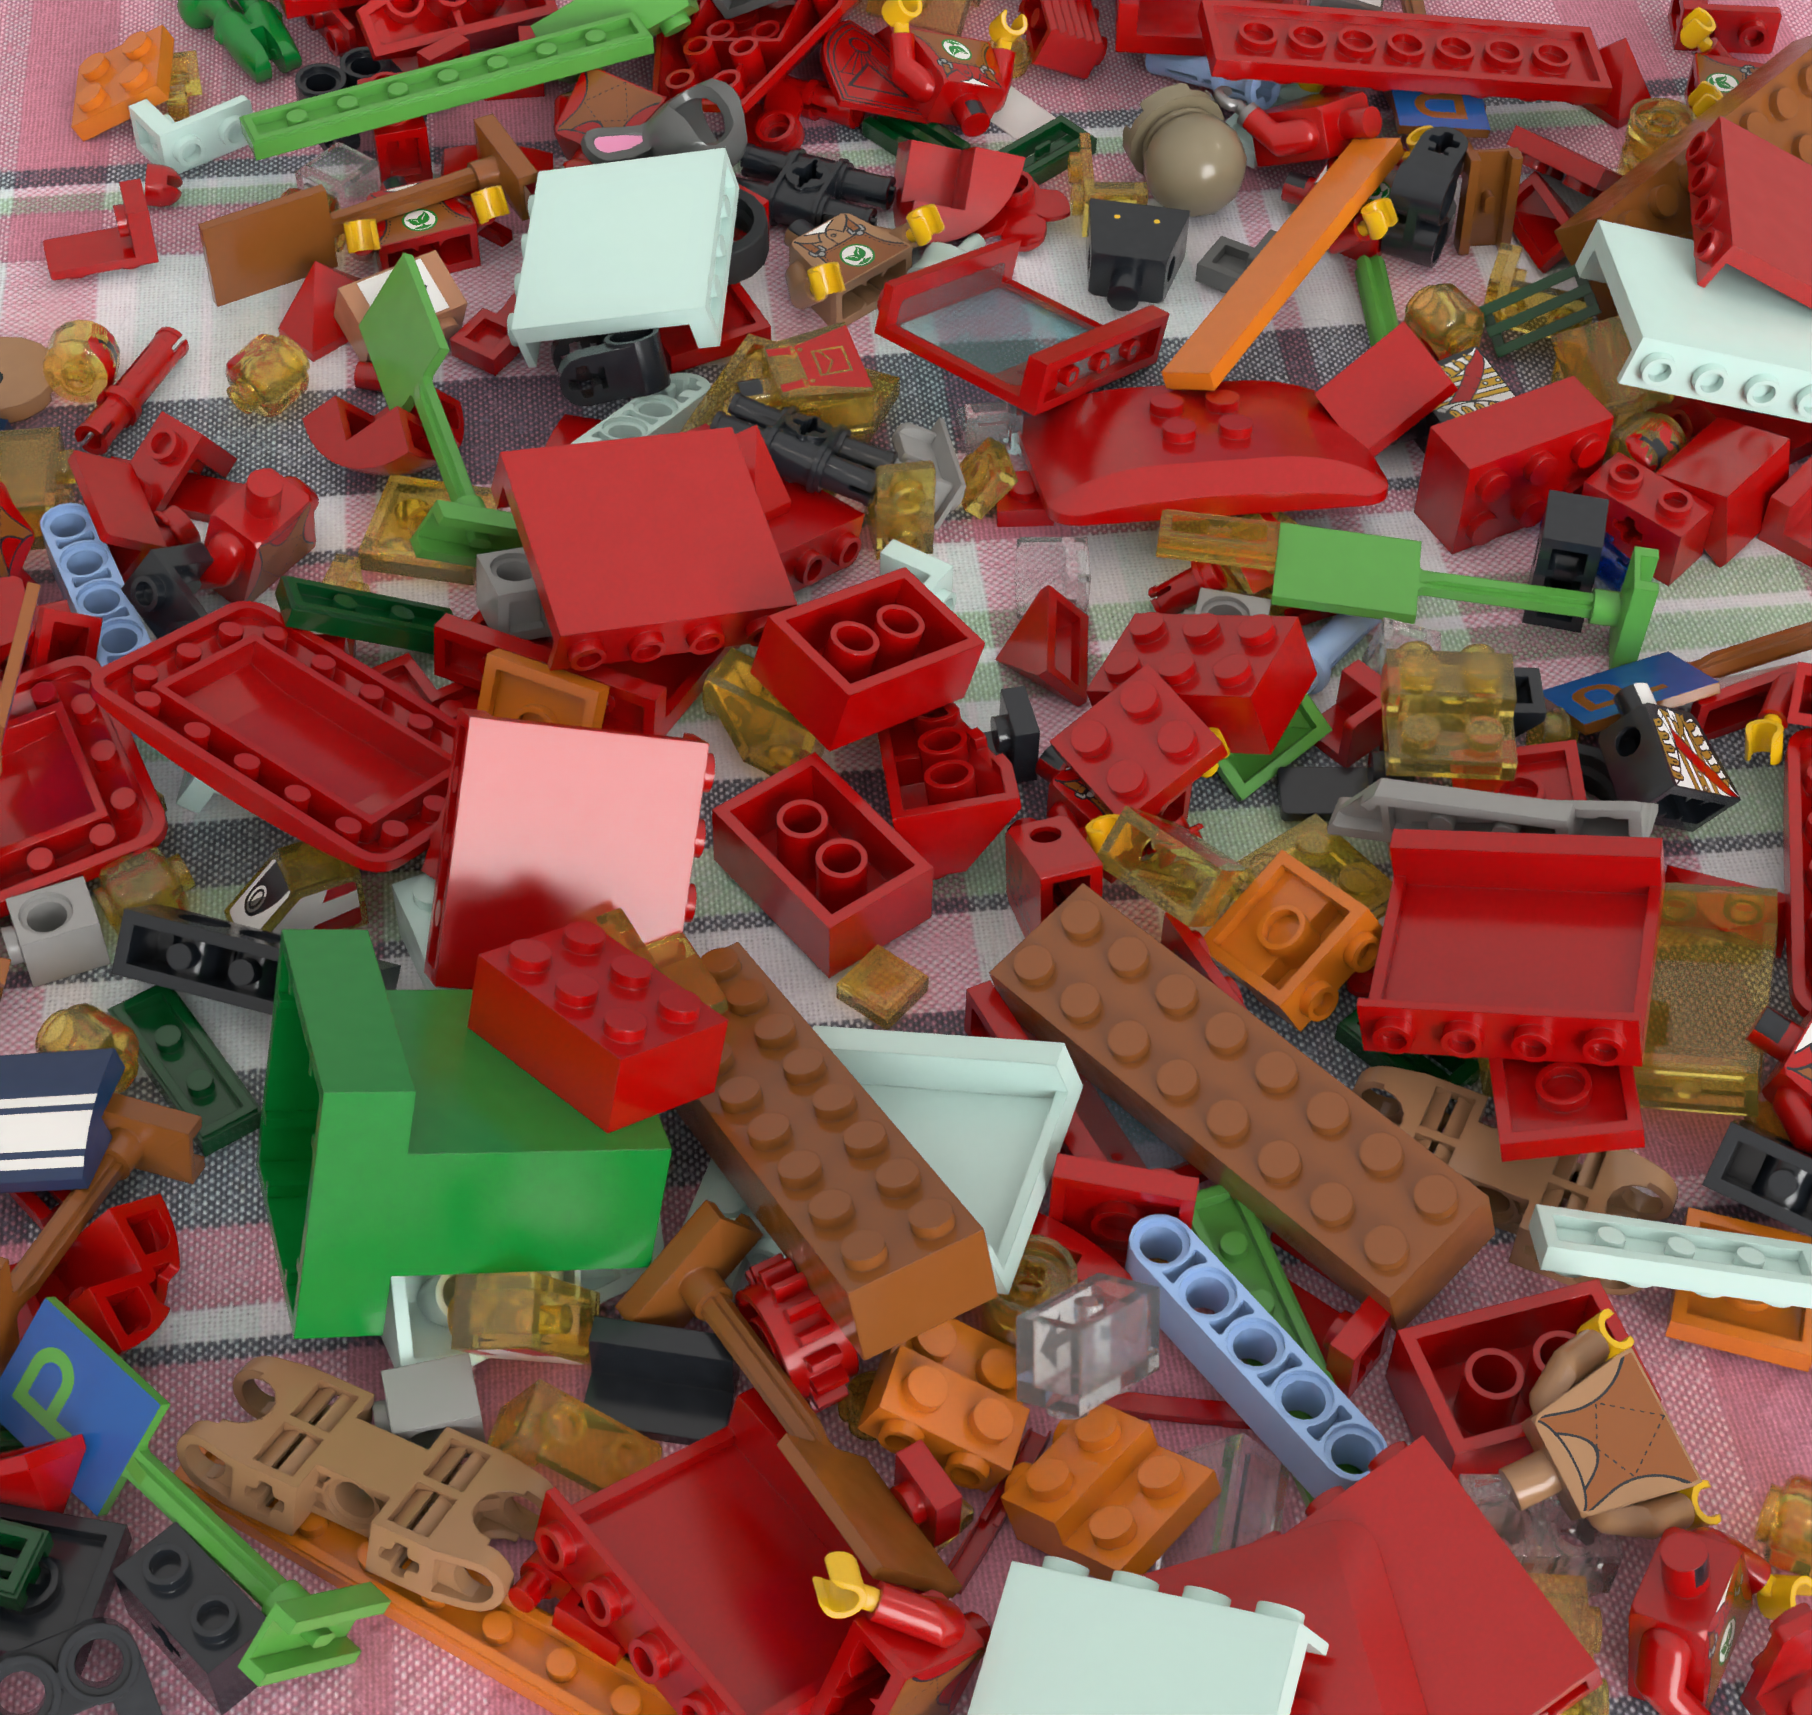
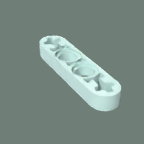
M692 373L670 374L671 383L666 389L648 396L634 398L571 444L686 432L709 413L710 383L706 378Z

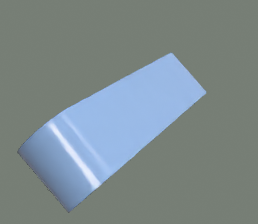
M65 503L50 508L43 514L40 520V527L51 570L64 599H67L70 612L103 618L96 661L103 667L151 643L138 612L121 590L125 583L107 544L99 539L87 507L77 503ZM130 731L133 738H139L132 731Z
M1152 1214L1140 1219L1133 1226L1129 1236L1125 1270L1144 1291L1141 1308L1314 1499L1335 1486H1342L1346 1490L1369 1474L1368 1465L1371 1460L1387 1448L1385 1439L1374 1425L1185 1223L1176 1217L1166 1214ZM1160 1258L1169 1263H1156L1149 1259ZM1207 1308L1213 1310L1215 1314H1203L1194 1309ZM1251 1358L1260 1361L1264 1365L1251 1366L1243 1363L1241 1359ZM1299 1410L1309 1414L1313 1419L1302 1420L1295 1418L1288 1411ZM1350 1464L1359 1468L1363 1473L1350 1474L1342 1471L1336 1465Z

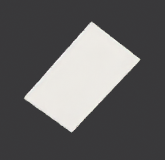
M1011 86L1004 107L993 114L990 122L1015 140H1018L1056 117Z

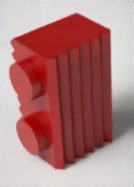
M1092 0L1021 1L1018 12L1024 14L1027 18L1028 26L1024 35H1026L1025 41H1028V52L1031 53V64L1086 80L1093 67L1100 65L1103 61L1108 44L1107 38L1100 33L1098 25L1099 9L1093 7Z

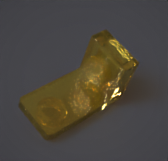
M1079 133L1078 152H1069L1068 183L1071 184L1070 210L1071 216H1080L1081 236L1087 237L1090 198L1147 205L1148 189L1147 182H1094L1090 133Z
M1501 242L1488 281L1484 305L1532 284L1525 282L1527 270L1518 268L1522 252L1521 246ZM1550 287L1493 314L1498 323L1568 291ZM1581 297L1509 330L1529 333L1587 306L1584 298ZM1593 317L1579 322L1588 332H1590ZM1481 318L1480 323L1485 324L1483 318ZM1575 325L1545 338L1553 339L1556 334L1564 333L1570 339L1574 334Z
M933 461L881 465L876 468L875 499L870 507L865 506L864 509L876 560H880V552L892 539L926 554H933L936 470Z
M542 1379L537 1380L500 1408L487 1442L488 1445L502 1450L503 1453L512 1455L527 1466L533 1468L541 1463L595 1493L659 1461L662 1455V1447L659 1443Z

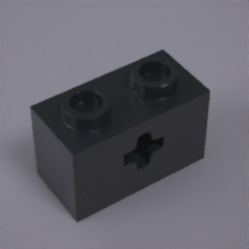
M1549 490L1528 584L1592 592L1603 550L1609 505L1608 499ZM1524 610L1522 623L1581 633L1585 618Z
M177 1522L170 1525L112 1571L128 1615L220 1715H224L258 1687L237 1666L265 1621L266 1616Z

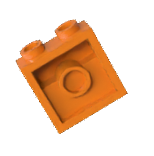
M1281 850L1204 935V939L1209 948L1210 958L1218 967L1247 987L1259 1002L1301 1032L1311 1020L1320 1022L1332 1014L1339 1000L1338 990L1355 971L1363 973L1375 965L1383 927L1368 907L1284 850Z
M955 1318L950 1319L883 1352L857 1429L878 1439L880 1445L893 1454L922 1439L954 1484L968 1489H979L987 1493L1011 1472L1030 1411L1029 1408L1023 1406L1031 1379L1030 1356Z
M1096 1400L1081 1416L1069 1414L1058 1423L1053 1434L1052 1445L1034 1464L1022 1462L1012 1469L1005 1483V1493L1000 1498L1018 1540L1050 1556L1081 1564L1090 1570L1089 1575L1111 1582L1113 1571L1116 1570L1138 1575L1145 1574L1222 1490L1215 1470L1159 1446L1150 1423Z

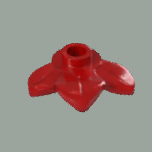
M781 80L767 93L764 104H755L747 113H744L748 138L747 144L752 143L759 147L788 153L793 149L796 150V148L801 147L804 142L805 132L799 118L804 104L800 94L794 87Z
M1022 171L1018 184L1004 207L994 218L973 233H978L984 239L1000 236L1001 240L1014 236L1021 240L1019 252H1029L1044 242L1047 234V222L1062 220L1070 216V204L1063 193L1058 190L1041 189L1029 173Z

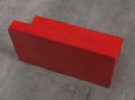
M74 450L68 458V463L83 497V502L88 509L99 539L107 544L122 579L126 583L150 550L167 547L132 464Z

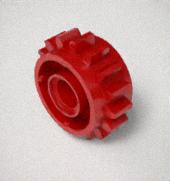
M782 1253L749 1267V1270L744 1274L749 1285L736 1292V1307L815 1414L843 1401L850 1394L846 1383L850 1382L849 1378L856 1376L859 1371L858 1354L822 1306L818 1295H814L810 1290L804 1273H798L790 1257L784 1259Z

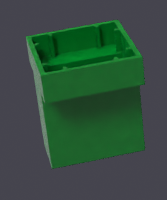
M282 929L256 1168L293 1338L383 1336L392 1276L648 1268L652 1260L672 1152L659 1115H654L607 1134L467 1027L473 990H386L368 930Z

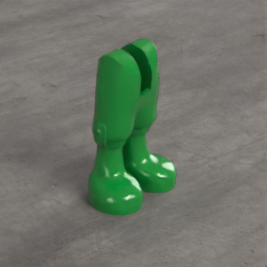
M178 0V13L184 23L191 28L200 30L213 26L215 41L225 47L239 67L257 84L272 79V68L269 60H272L282 73H288L301 67L302 58L283 23V15L269 1Z

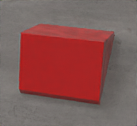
M1403 321L1315 392L1314 395L1338 426L1367 447L1375 457L1459 389L1417 335Z
M1718 416L1655 471L1658 475L1715 507L1704 549L1719 568L1726 565L1761 532V525L1770 497L1789 479L1790 439Z

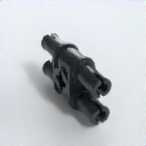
M748 143L746 152L740 162V167H743L741 175L743 177L770 181V183L736 177L738 184L769 200V226H777L778 224L790 226L798 219H805L814 227H818L839 214H851L873 226H877L878 218H875L877 216L876 208L862 207L847 203L846 201L880 207L883 210H889L896 195L895 177H887L854 168L853 163L845 158H840L836 161L807 154L806 150L802 148L793 149L788 153Z
M739 392L735 393L728 407L727 413L732 414L731 416L720 410L714 416L709 429L732 427L734 433L737 434L757 424L778 473L785 481L803 485L806 487V491L811 494L814 492L819 493L822 489L860 502L866 507H870L873 503L879 486L886 487L894 470V466H891V464H895L898 456L896 451H889L852 437L851 430L847 429L845 424L832 425L822 421L817 416H809L799 412V407L794 405L791 407L786 406L783 410L748 398Z

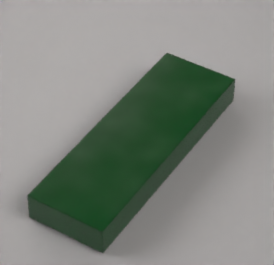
M281 576L275 591L286 627L434 655V625L446 613L453 615L452 610L446 607L291 576Z
M155 985L107 1009L111 1024L127 1047L137 1051V1061L170 1108L201 1116L202 1128L193 1140L205 1157L260 1128L262 1109L175 990Z

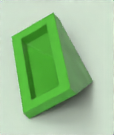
M1306 693L1271 755L1230 753L1226 759L1218 762L1217 772L1238 802L1243 801L1277 774L1278 768L1288 766L1330 733L1332 728L1308 693Z

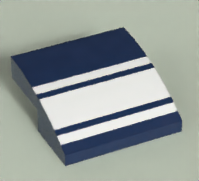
M115 1048L0 1055V1193L89 1188L112 1139V1135L102 1116L126 1068Z

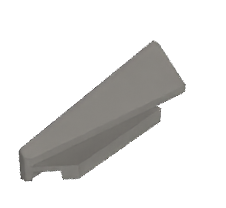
M1380 778L1353 797H1339L1328 823L1327 831L1328 834L1383 842H1391L1393 829L1650 837L1658 814V804L1637 801L1548 800Z

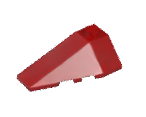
M371 0L357 9L355 15L374 61L417 56V51L456 31L469 39L470 50L496 48L519 42L518 26L533 25L557 11L558 7L555 0Z
M952 702L877 732L893 828L934 867L933 880L943 878L948 874L966 872L1021 809L1020 796L1012 763L1003 753L995 755L987 744L986 735L978 727L971 729L961 719L960 708Z

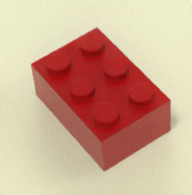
M1571 376L1433 425L1429 431L1414 513L1451 554L1474 546L1487 544L1495 538L1522 528L1533 527L1543 519L1549 490L1582 495L1584 481L1603 464L1614 416L1575 376Z
M906 567L768 616L750 673L830 752L964 698L985 642Z
M1135 613L1089 684L1086 693L1093 707L1148 663L1208 728H1218L1221 731L1230 753L1271 755L1315 680L1317 671L1299 618L1295 616Z
M816 752L712 809L714 860L828 978L843 971L930 919L932 916L934 867Z
M588 920L572 922L565 927L528 939H519L509 945L478 954L467 1027L608 1134L714 1093L729 1020L702 1002L695 993L685 990L658 971L648 960L637 956L610 937L603 928Z
M1599 1278L1397 1330L1385 1374L1387 1382L1414 1440L1424 1435L1467 1493L1502 1484L1499 1469L1534 1452L1521 1423L1533 1415L1529 1394L1555 1350L1577 1335V1330L1581 1325L1607 1308L1611 1309L1614 1313L1605 1320V1328L1608 1334L1618 1342L1628 1337ZM1632 1345V1349H1633L1635 1355L1637 1356V1358H1638V1360H1639V1362H1640V1364H1641V1366H1642L1644 1372L1646 1373V1375H1647V1377H1648V1379H1649V1381H1650V1383H1651L1653 1389L1655 1390V1392H1656V1394H1657V1396H1658V1398H1659V1400H1660V1402H1661L1662 1399H1661V1397H1660V1395H1659V1393H1658V1391H1657L1655 1385L1653 1384V1382H1652V1380H1651V1378H1650V1376H1649V1374H1648V1372H1647V1370H1646L1644 1364L1642 1363V1361H1641V1359H1640V1357H1639V1355H1638V1353H1637V1351H1636L1634 1345Z

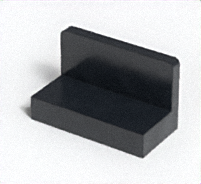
M599 1316L594 1317L588 1340L592 1372L580 1415L583 1429L690 1445L728 1426L740 1371L738 1364L715 1333Z

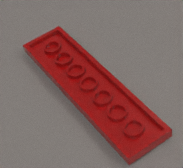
M1201 0L1197 13L1211 76L1222 77L1231 81L1251 79L1273 81L1278 84H1290L1293 82L1320 84L1330 88L1348 86L1372 88L1377 91H1418L1428 95L1440 93L1460 94L1481 99L1501 97L1515 98L1525 102L1537 100L1567 102L1572 105H1607L1613 89L1590 27L1241 0Z
M1576 740L1449 755L1452 787L1548 800H1587ZM1488 1057L1502 1162L1645 1147L1644 1126L1633 1066H1599L1595 1064L1549 1061L1528 1062L1525 1060Z

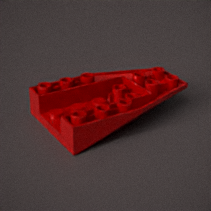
M697 0L700 10L689 16L691 21L689 26L668 37H665L662 32L656 36L652 91L670 100L677 94L712 78L726 82L734 88L740 98L743 112L747 113L808 57L825 39L828 32L842 22L863 0H779L728 20L724 18L712 0ZM702 98L703 112L721 113L717 104Z

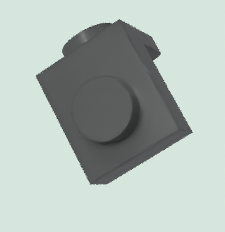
M1270 229L1255 248L1220 236L1197 263L1195 281L1227 293L1277 231Z

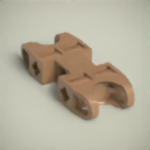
M1375 1066L1361 1072L1352 1090L1433 1153L1435 1149L1434 1155L1489 1196L1494 1227L1516 1235L1509 1263L1569 1286L1597 1278L1587 1276L1569 1278L1552 1271L1540 1270L1529 1231V1223L1536 1204L1561 1207L1565 1198L1569 1200L1566 1206L1568 1209L1660 1221L1670 1216L1677 1202L1678 1188L1672 1177L1655 1163L1629 1149L1587 1153L1583 1164L1577 1162L1580 1154L1502 1162L1498 1130L1482 1123L1489 1096L1435 1076L1397 1067ZM1371 1088L1384 1090L1396 1099L1379 1095ZM1452 1098L1457 1100L1452 1114L1449 1115L1445 1112ZM1573 1176L1577 1178L1576 1183L1571 1182ZM1632 1186L1647 1188L1655 1192L1659 1197L1647 1195ZM1599 1278L1606 1294L1630 1295L1643 1289L1628 1285L1622 1281Z
M260 1356L250 1360L235 1375L232 1383L233 1392L239 1405L257 1420L233 1422L222 1419L219 1423L209 1420L197 1421L179 1438L176 1449L182 1469L197 1486L227 1507L290 1536L296 1532L310 1513L313 1512L369 1538L365 1570L430 1600L479 1612L492 1610L499 1606L514 1584V1572L509 1562L499 1551L489 1546L491 1539H506L517 1542L520 1537L534 1541L539 1515L514 1501L513 1496H520L530 1500L541 1511L546 1491L553 1488L552 1484L540 1473L512 1455L450 1427L444 1429L428 1450L372 1425V1406L374 1405L375 1394L314 1367L272 1356ZM254 1379L269 1384L275 1392V1397L264 1393L257 1386ZM335 1395L339 1396L333 1405L330 1406L329 1403ZM199 1446L225 1462V1465L216 1464L209 1460L202 1453ZM466 1454H470V1457L462 1465L460 1461ZM277 1498L279 1501L273 1508H269L270 1504ZM410 1558L412 1562L406 1569H403L402 1566ZM466 1568L484 1575L489 1579L492 1586H486L474 1580Z

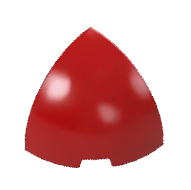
M912 139L899 142L894 177L896 178V184L894 185L896 187V195L893 202L895 228L907 223L906 216L913 210L924 205L935 204L945 230L933 234L932 239L927 244L932 242L946 243L975 232L994 218L1009 200L1020 179L1026 157L980 147L960 150Z
M435 388L459 448L464 436V417L461 402ZM335 395L302 418L305 430L315 448L331 462L349 470L370 475L394 476L420 472L437 465L415 405L410 412L399 406L389 411L387 406L373 416Z
M161 1193L108 1208L78 1234L74 1243L39 1291L20 1310L17 1317L20 1342L45 1297H56L119 1356L149 1338L160 1327L171 1309L164 1305L169 1281L180 1269V1254L175 1227ZM18 1263L9 1265L10 1273Z

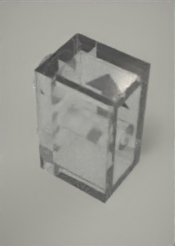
M1098 1272L1016 1316L1017 1401L1046 1408V1412L1055 1418L1079 1419L1087 1416L1092 1409L1110 1398L1129 1391L1132 1385L1159 1370L1160 1287Z

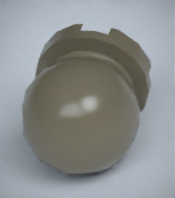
M1178 83L1161 88L1146 97L1139 104L1143 112L1134 120L1131 128L1125 125L1123 129L1122 146L1136 171L1145 176L1147 186L1153 198L1163 207L1189 210L1190 217L1216 214L1236 198L1245 179L1247 157L1237 132L1224 122L1225 117L1218 103L1206 89L1205 92L1191 90L1187 83Z

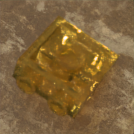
M1410 641L1402 644L1398 649L1386 648L1380 680L1386 775L1514 781L1518 765L1513 721L1517 694L1512 654L1496 653L1492 647L1486 644H1471L1460 652L1434 651L1429 644L1422 641Z

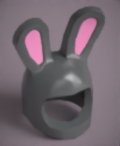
M711 78L668 100L645 123L635 126L591 129L585 133L580 144L582 152L593 164L726 148L733 168L746 152L748 138L743 108L736 91L726 82ZM702 98L717 104L723 115L725 132L719 140H717L707 124L702 109Z

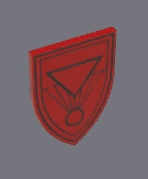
M850 19L837 24L828 32L821 47L820 57L824 73L838 107L923 124L930 123L923 119V115L908 95L892 81L891 73L888 69L890 65V48L885 43Z

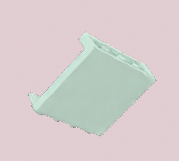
M726 148L538 172L535 194L530 195L528 199L530 218L528 233L523 234L521 238L522 269L521 273H516L514 278L515 309L514 313H510L507 318L510 342L514 347L519 346L528 368L537 367L540 343L542 341L688 324L698 349L720 346L739 196V185Z
M1597 220L1575 267L1579 278L1607 283L1632 350L1617 377L1619 384L1812 423L1811 308L1727 263L1703 288L1697 285L1693 240Z
M814 1025L813 1030L983 1227L997 1293L1009 1295L1051 1178L1057 1153H1060L1083 1088L1065 1043ZM758 1219L753 1220L763 1233V1237L746 1255L750 1264L753 1266L779 1253H782L785 1259L786 1256Z
M1045 1556L1042 1567L1012 1561L967 1715H1290L1305 1653L1309 1652L1326 1656L1329 1644L1303 1625L1305 1614L1285 1605L1258 1601L1255 1612L1230 1607L1232 1600L1229 1597L1202 1587L1184 1586L1182 1597L1158 1592L1160 1585L1157 1582L1126 1571H1113L1110 1582L1088 1577L1090 1570L1087 1567L1059 1557Z

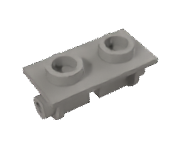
M941 417L938 418L931 430L906 422L900 424L892 435L893 448L898 452L899 461L904 463L902 471L908 487V497L914 505L928 510L932 526L937 530L949 512L958 508L966 488L945 420Z

